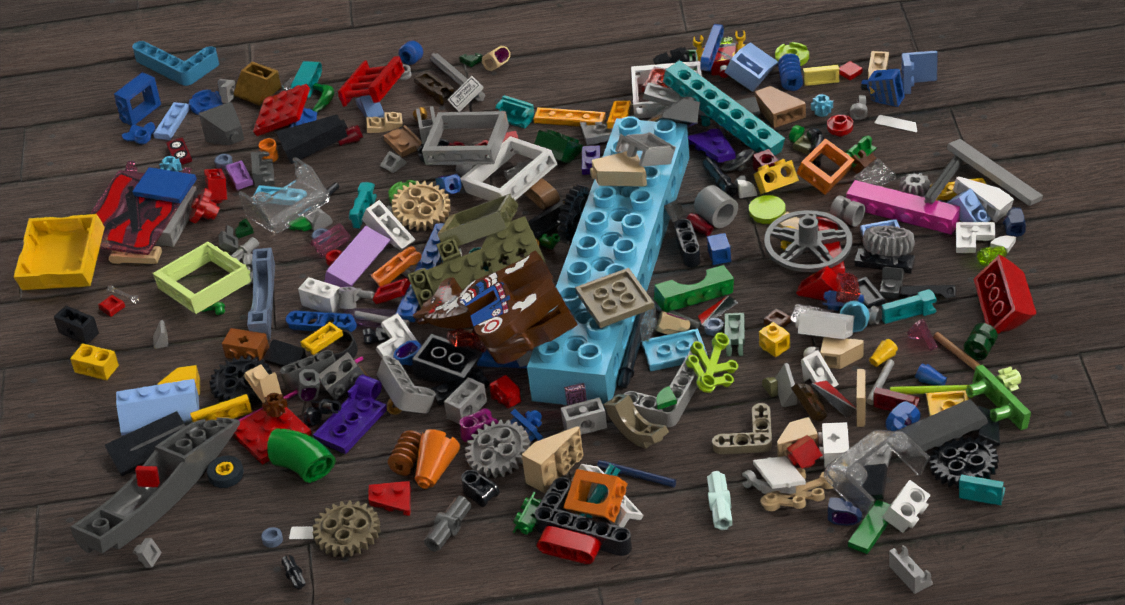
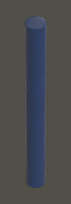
M599 460L597 467L606 470L610 463L621 470L620 474L670 487L676 486V479L603 460Z

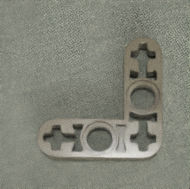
M765 403L754 405L752 407L753 432L718 434L712 439L713 451L717 454L769 451L772 448L770 407ZM763 412V417L759 418V413ZM761 425L767 427L763 430L757 429V427ZM739 441L747 442L745 445H738L737 443Z

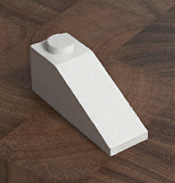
M959 176L956 178L953 191L959 194L971 188L994 222L1000 220L1011 209L1014 199L1000 188Z
M380 200L365 210L362 218L364 223L369 228L391 239L389 243L399 250H403L415 241V238Z

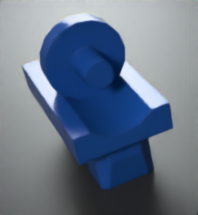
M516 409L511 412L513 416L510 420L511 424L517 422L518 426L522 425L529 436L530 442L535 438L538 441L544 438L537 432L538 429L535 427H539L542 424L541 413L537 410L527 411L525 418Z

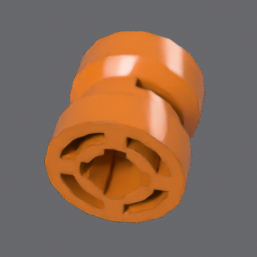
M268 138L259 142L260 152H269V156H264L262 159H272L275 162L279 158L275 140Z

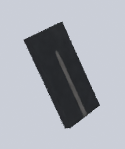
M176 411L105 444V449L121 477L135 471L137 466H143L155 451V446L186 425Z

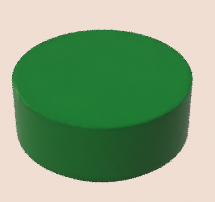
M799 125L793 126L789 134L790 142L795 143L804 135V128Z

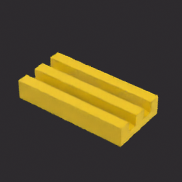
M329 322L300 342L301 347H306L308 352L310 351L312 355H315L342 337L343 332Z

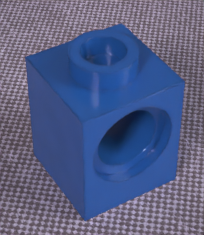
M726 234L707 236L708 253L712 264L731 262V249Z

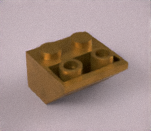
M251 62L241 70L233 94L235 97L260 106L265 98L272 96L281 88L279 73L277 70Z

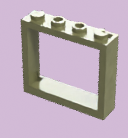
M507 194L449 216L438 232L440 242L454 238L457 246L507 229L517 212V201L515 202L511 194Z

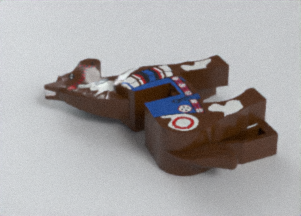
M536 250L518 262L473 281L464 290L461 289L454 277L445 279L440 283L433 297L423 303L421 310L413 314L414 318H420L417 321L419 325L430 323L437 327L450 329L473 326L494 361L500 364L515 361L528 351H533L535 347L556 339L578 325L553 283V276Z

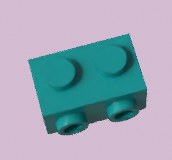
M961 474L959 498L1002 505L1005 494L1004 482Z

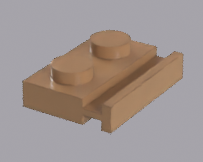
M406 125L402 129L398 128L383 135L384 141L401 157L417 151V148L422 144V141Z

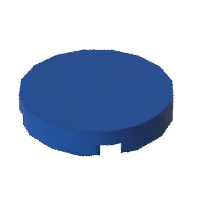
M202 90L195 93L192 99L189 100L190 110L198 115L200 112L223 105L218 91Z

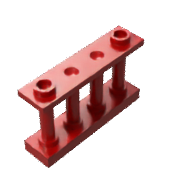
M400 56L393 57L387 66L369 68L367 60L363 61L338 91V97L343 107H346L354 97L370 96L373 103L380 102L405 72Z

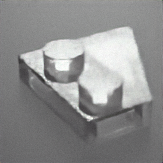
M876 159L874 161L875 165L871 168L867 166L862 172L854 176V181L857 180L877 186L896 180L895 173L880 159Z

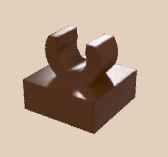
M860 150L857 153L860 158L856 154L852 157L854 159L853 163L857 164L852 169L856 175L877 159L873 153L866 157L865 151Z

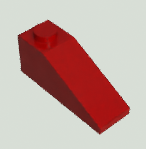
M222 168L204 169L206 188L212 192L210 201L221 203L223 200H227L226 177Z

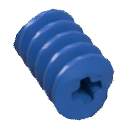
M792 53L783 55L778 61L781 85L788 91H796L803 85L800 59Z

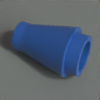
M922 363L915 375L919 382L933 386L945 385L947 377L940 374L929 364L925 365Z

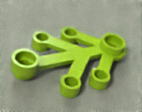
M717 333L712 339L713 350L710 359L705 353L701 342L695 341L690 346L691 352L699 356L706 369L705 373L699 365L697 356L689 355L685 361L689 368L694 369L698 377L696 380L698 388L706 393L712 392L715 386L718 385L729 387L734 382V378L728 373H734L738 369V364L734 360L717 364L721 350H724L729 344V338L724 333ZM723 371L728 372L725 373L722 377H713L714 373Z

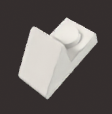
M818 350L801 359L804 381L811 379L812 383L826 380L833 387L839 385Z

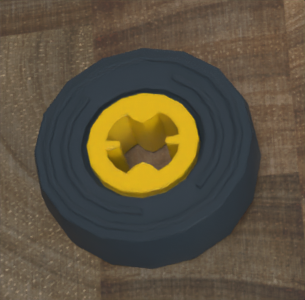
M234 456L218 457L207 468V476L210 483L219 488L234 486L240 482L244 474L241 461Z

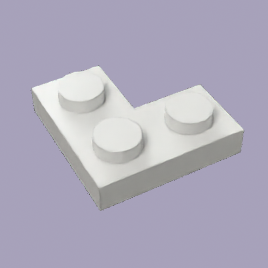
M956 222V253H976V240L987 241L995 239V222Z
M398 313L381 323L382 328L390 339L378 345L376 351L381 358L383 356L393 357L395 350L407 341L416 340Z

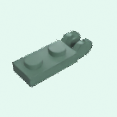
M725 313V335L729 338L726 356H731L732 354L731 345H739L738 354L743 356V345H745L744 313Z

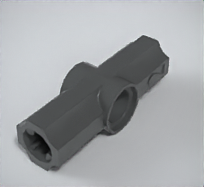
M458 496L452 501L445 512L437 514L434 520V527L424 539V545L429 550L434 552L440 550L451 535L455 536L459 532L461 521L471 509V503L465 497Z

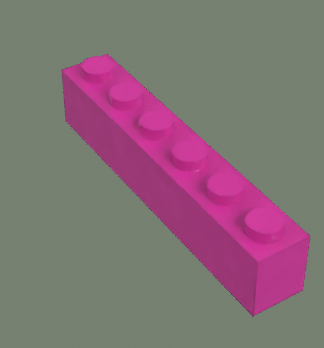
M857 180L853 182L846 193V198L864 204L866 213L893 220L897 219V221L948 234L954 232L956 222L960 221V206L937 200L933 204L925 203V197Z

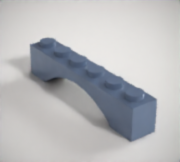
M272 248L253 249V301L251 310L248 312L247 325L249 331L265 333L267 340H270L275 261Z

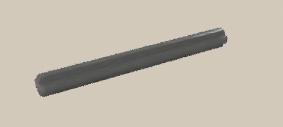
M956 155L953 156L924 196L925 203H934L963 163L962 159Z

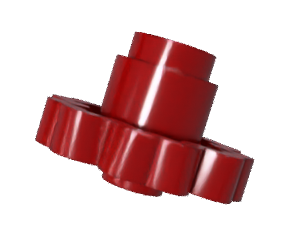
M204 188L198 197L194 199L189 216L190 222L196 224L201 217L214 220L220 207L210 201L211 190Z

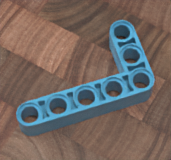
M138 41L132 46L136 62L184 86L193 84L219 65L216 48L212 46L203 48L186 61L145 41Z

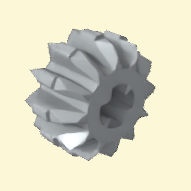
M907 173L906 177L901 178L899 191L924 197L929 191L931 183L928 176H923L922 173Z

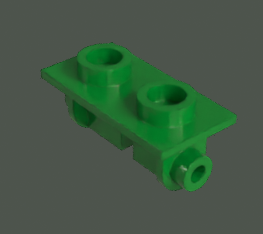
M867 135L862 137L858 145L855 144L852 148L846 150L845 153L850 157L856 154L860 158L857 153L863 150L867 157L877 147L871 145L872 138Z
M533 492L530 499L525 498L521 509L524 510L523 513L518 512L513 521L516 524L513 533H515L517 528L525 535L532 532L536 523L535 518H533L535 517L534 513L542 501L541 499L533 498L536 492Z

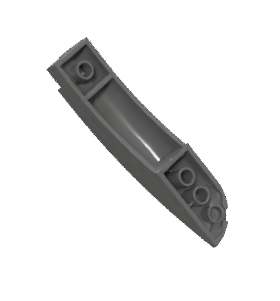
M217 417V420L208 421L202 419L186 425L155 446V451L143 466L157 467L159 486L139 487L135 474L114 496L71 526L72 535L77 544L87 553H91L93 550L104 553L111 547L119 550L143 533L166 514L206 472L208 465L217 458L240 425V421Z

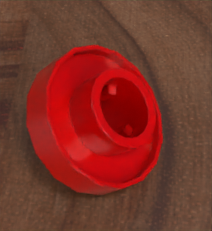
M834 115L827 120V130L832 135L842 137L853 130V120L846 115Z

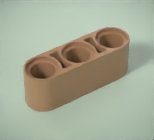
M543 178L524 193L543 210L560 201L557 190Z

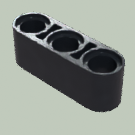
M679 219L675 222V236L683 263L690 268L697 267L700 264V249L695 232L688 219Z

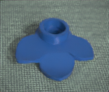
M152 122L147 123L144 127L133 124L130 132L123 133L122 137L126 141L146 144L150 141L151 134L155 132V125Z

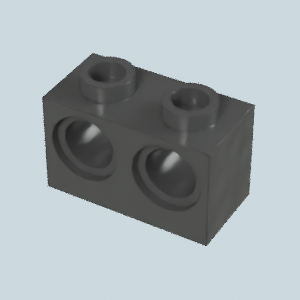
M347 352L319 374V380L328 393L336 400L355 385L360 375L365 374Z

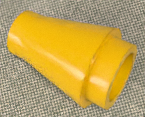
M890 339L882 340L869 358L870 363L878 367L883 362L892 358L898 350L897 345Z

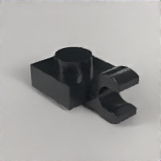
M376 327V331L372 329L363 330L366 345L379 342L380 345L390 339L382 327Z

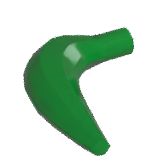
M315 83L313 89L322 92L319 101L313 108V111L318 113L332 101L334 89L329 85Z

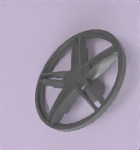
M802 210L785 214L773 221L766 230L764 246L769 257L784 268L799 272H817L826 266L832 268L845 260L852 248V234L848 226L836 216L821 211ZM803 216L799 219V230L789 227H777L787 219ZM816 216L835 222L843 230L828 229L818 231ZM771 236L791 242L780 256L771 246ZM846 239L845 248L835 258H832L828 249L823 245ZM806 250H809L821 263L804 265L791 261Z

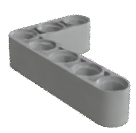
M691 350L670 385L677 399V404L658 410L657 397L634 391L624 393V395L630 396L639 414L648 422L666 425L667 427H673L678 423L698 387L696 384L698 377L694 369L689 368L685 363L689 355H695ZM695 355V356L698 357V359H699V365L701 366L702 370H703L704 373H705L706 369H705L704 365L702 364V362H701L699 356H698V355Z

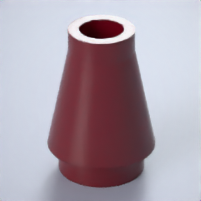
M352 125L346 130L348 137L338 142L341 146L360 141L363 135L359 126Z
M692 212L687 216L686 219L691 222L695 232L706 236L712 233L713 226L708 224L698 213L694 214Z

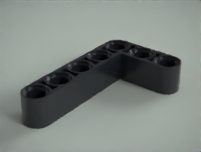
M564 477L555 479L534 513L539 533L542 534L547 526H553L596 537L601 542L600 550L626 556L632 551L631 534L628 529L566 512V509L563 507L571 483L569 479Z

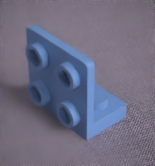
M937 51L902 53L901 79L904 94H911V87L916 82L937 80Z

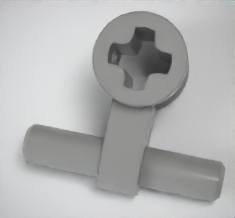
M341 287L339 288V294H341L339 308H356V301L361 298L373 299L374 292L364 291L361 288Z

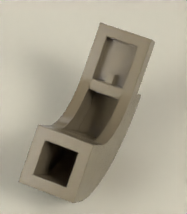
M617 394L603 404L618 430L639 447L648 448L650 445L662 441L663 436L669 433L666 425L652 424L645 420L635 408L629 395Z

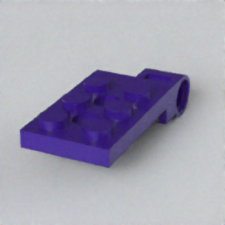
M360 375L355 385L348 391L349 398L341 405V411H338L339 413L336 414L333 413L313 434V438L325 446L346 454L387 411L386 404L375 400L381 392L382 383L369 376Z

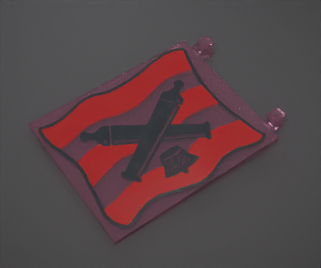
M128 161L125 171L118 170L90 214H97L105 227L100 249L149 255L181 203L134 196L132 191L145 173L137 172L138 168L134 166L135 161ZM184 168L182 173L192 174L190 173L192 169Z

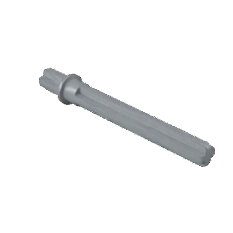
M438 53L431 54L430 60L458 85L462 86L468 80ZM480 91L474 98L482 102L484 101L485 94Z

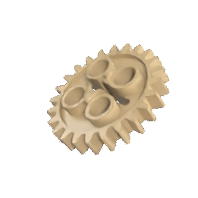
M416 181V185L409 182V187L403 185V190L398 189L397 194L393 195V215L399 222H402L404 227L409 225L410 230L416 227V231H418L422 227L426 231L428 226L433 229L434 224H440V221L445 222V217H449V195L445 194V189L440 190L439 185L433 187V182L429 185H426V181H423L422 184Z

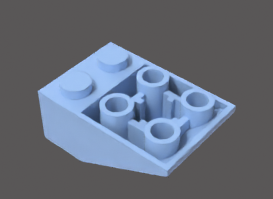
M749 43L732 57L725 73L753 92L778 64V61L752 43Z

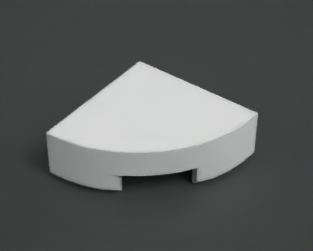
M737 180L739 198L757 196L756 188L751 182Z
M1001 236L991 241L990 248L1008 253L1015 244L1016 237Z

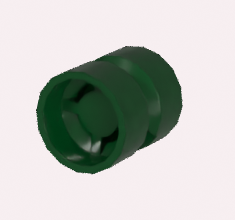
M976 324L963 345L964 352L974 360L986 359L998 338L997 331L989 324Z

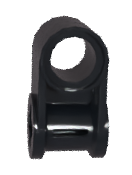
M467 470L461 476L464 495L471 498L481 507H485L491 498L497 497L500 494L498 486L493 481L488 480L475 470Z

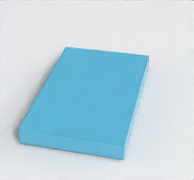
M693 329L641 340V346L650 372L682 365L690 351V346L695 341L703 344L699 330Z

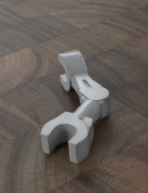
M747 470L742 473V476L747 478V481L743 482V486L746 488L755 486L764 494L774 491L787 494L796 493V486L772 489L767 482L758 480L753 471Z

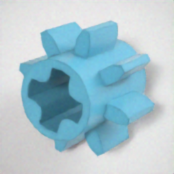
M823 94L817 95L811 103V110H815V115L820 117L827 116L833 108V101H829V97Z
M173 156L165 157L162 160L163 163L159 164L160 169L176 172L182 170L179 158L175 159Z

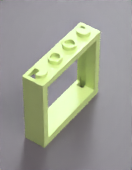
M209 242L204 243L153 273L158 289L195 314L251 282L250 270L247 269L246 264H242L236 258L231 257L227 252H223ZM210 261L230 273L196 294L176 282Z

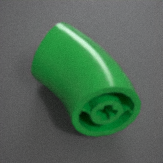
M276 428L269 436L267 451L271 463L274 466L293 470L305 482L311 483L323 478L332 470L336 463L332 453L319 441L307 434L291 429Z

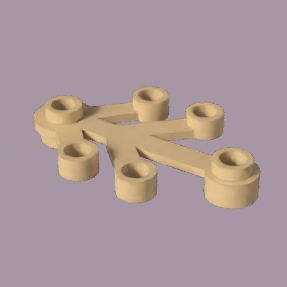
M796 468L797 471L801 474V476L805 479V469ZM824 471L818 479L810 481L806 485L796 486V493L794 494L780 493V491L767 493L761 498V505L767 511L778 510L780 506H789L796 509L804 508L806 506L805 499L814 501L824 500L825 494L823 489L836 487V476L832 471Z

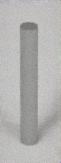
M356 311L354 314L356 319L382 323L390 318ZM403 320L406 326L409 327V321Z
M888 359L866 399L867 404L873 405V392L876 387H883L895 364L893 360Z

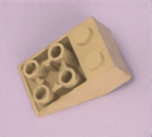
M577 426L534 442L522 454L526 484L546 493L555 479L566 475L582 459L583 448L580 427Z

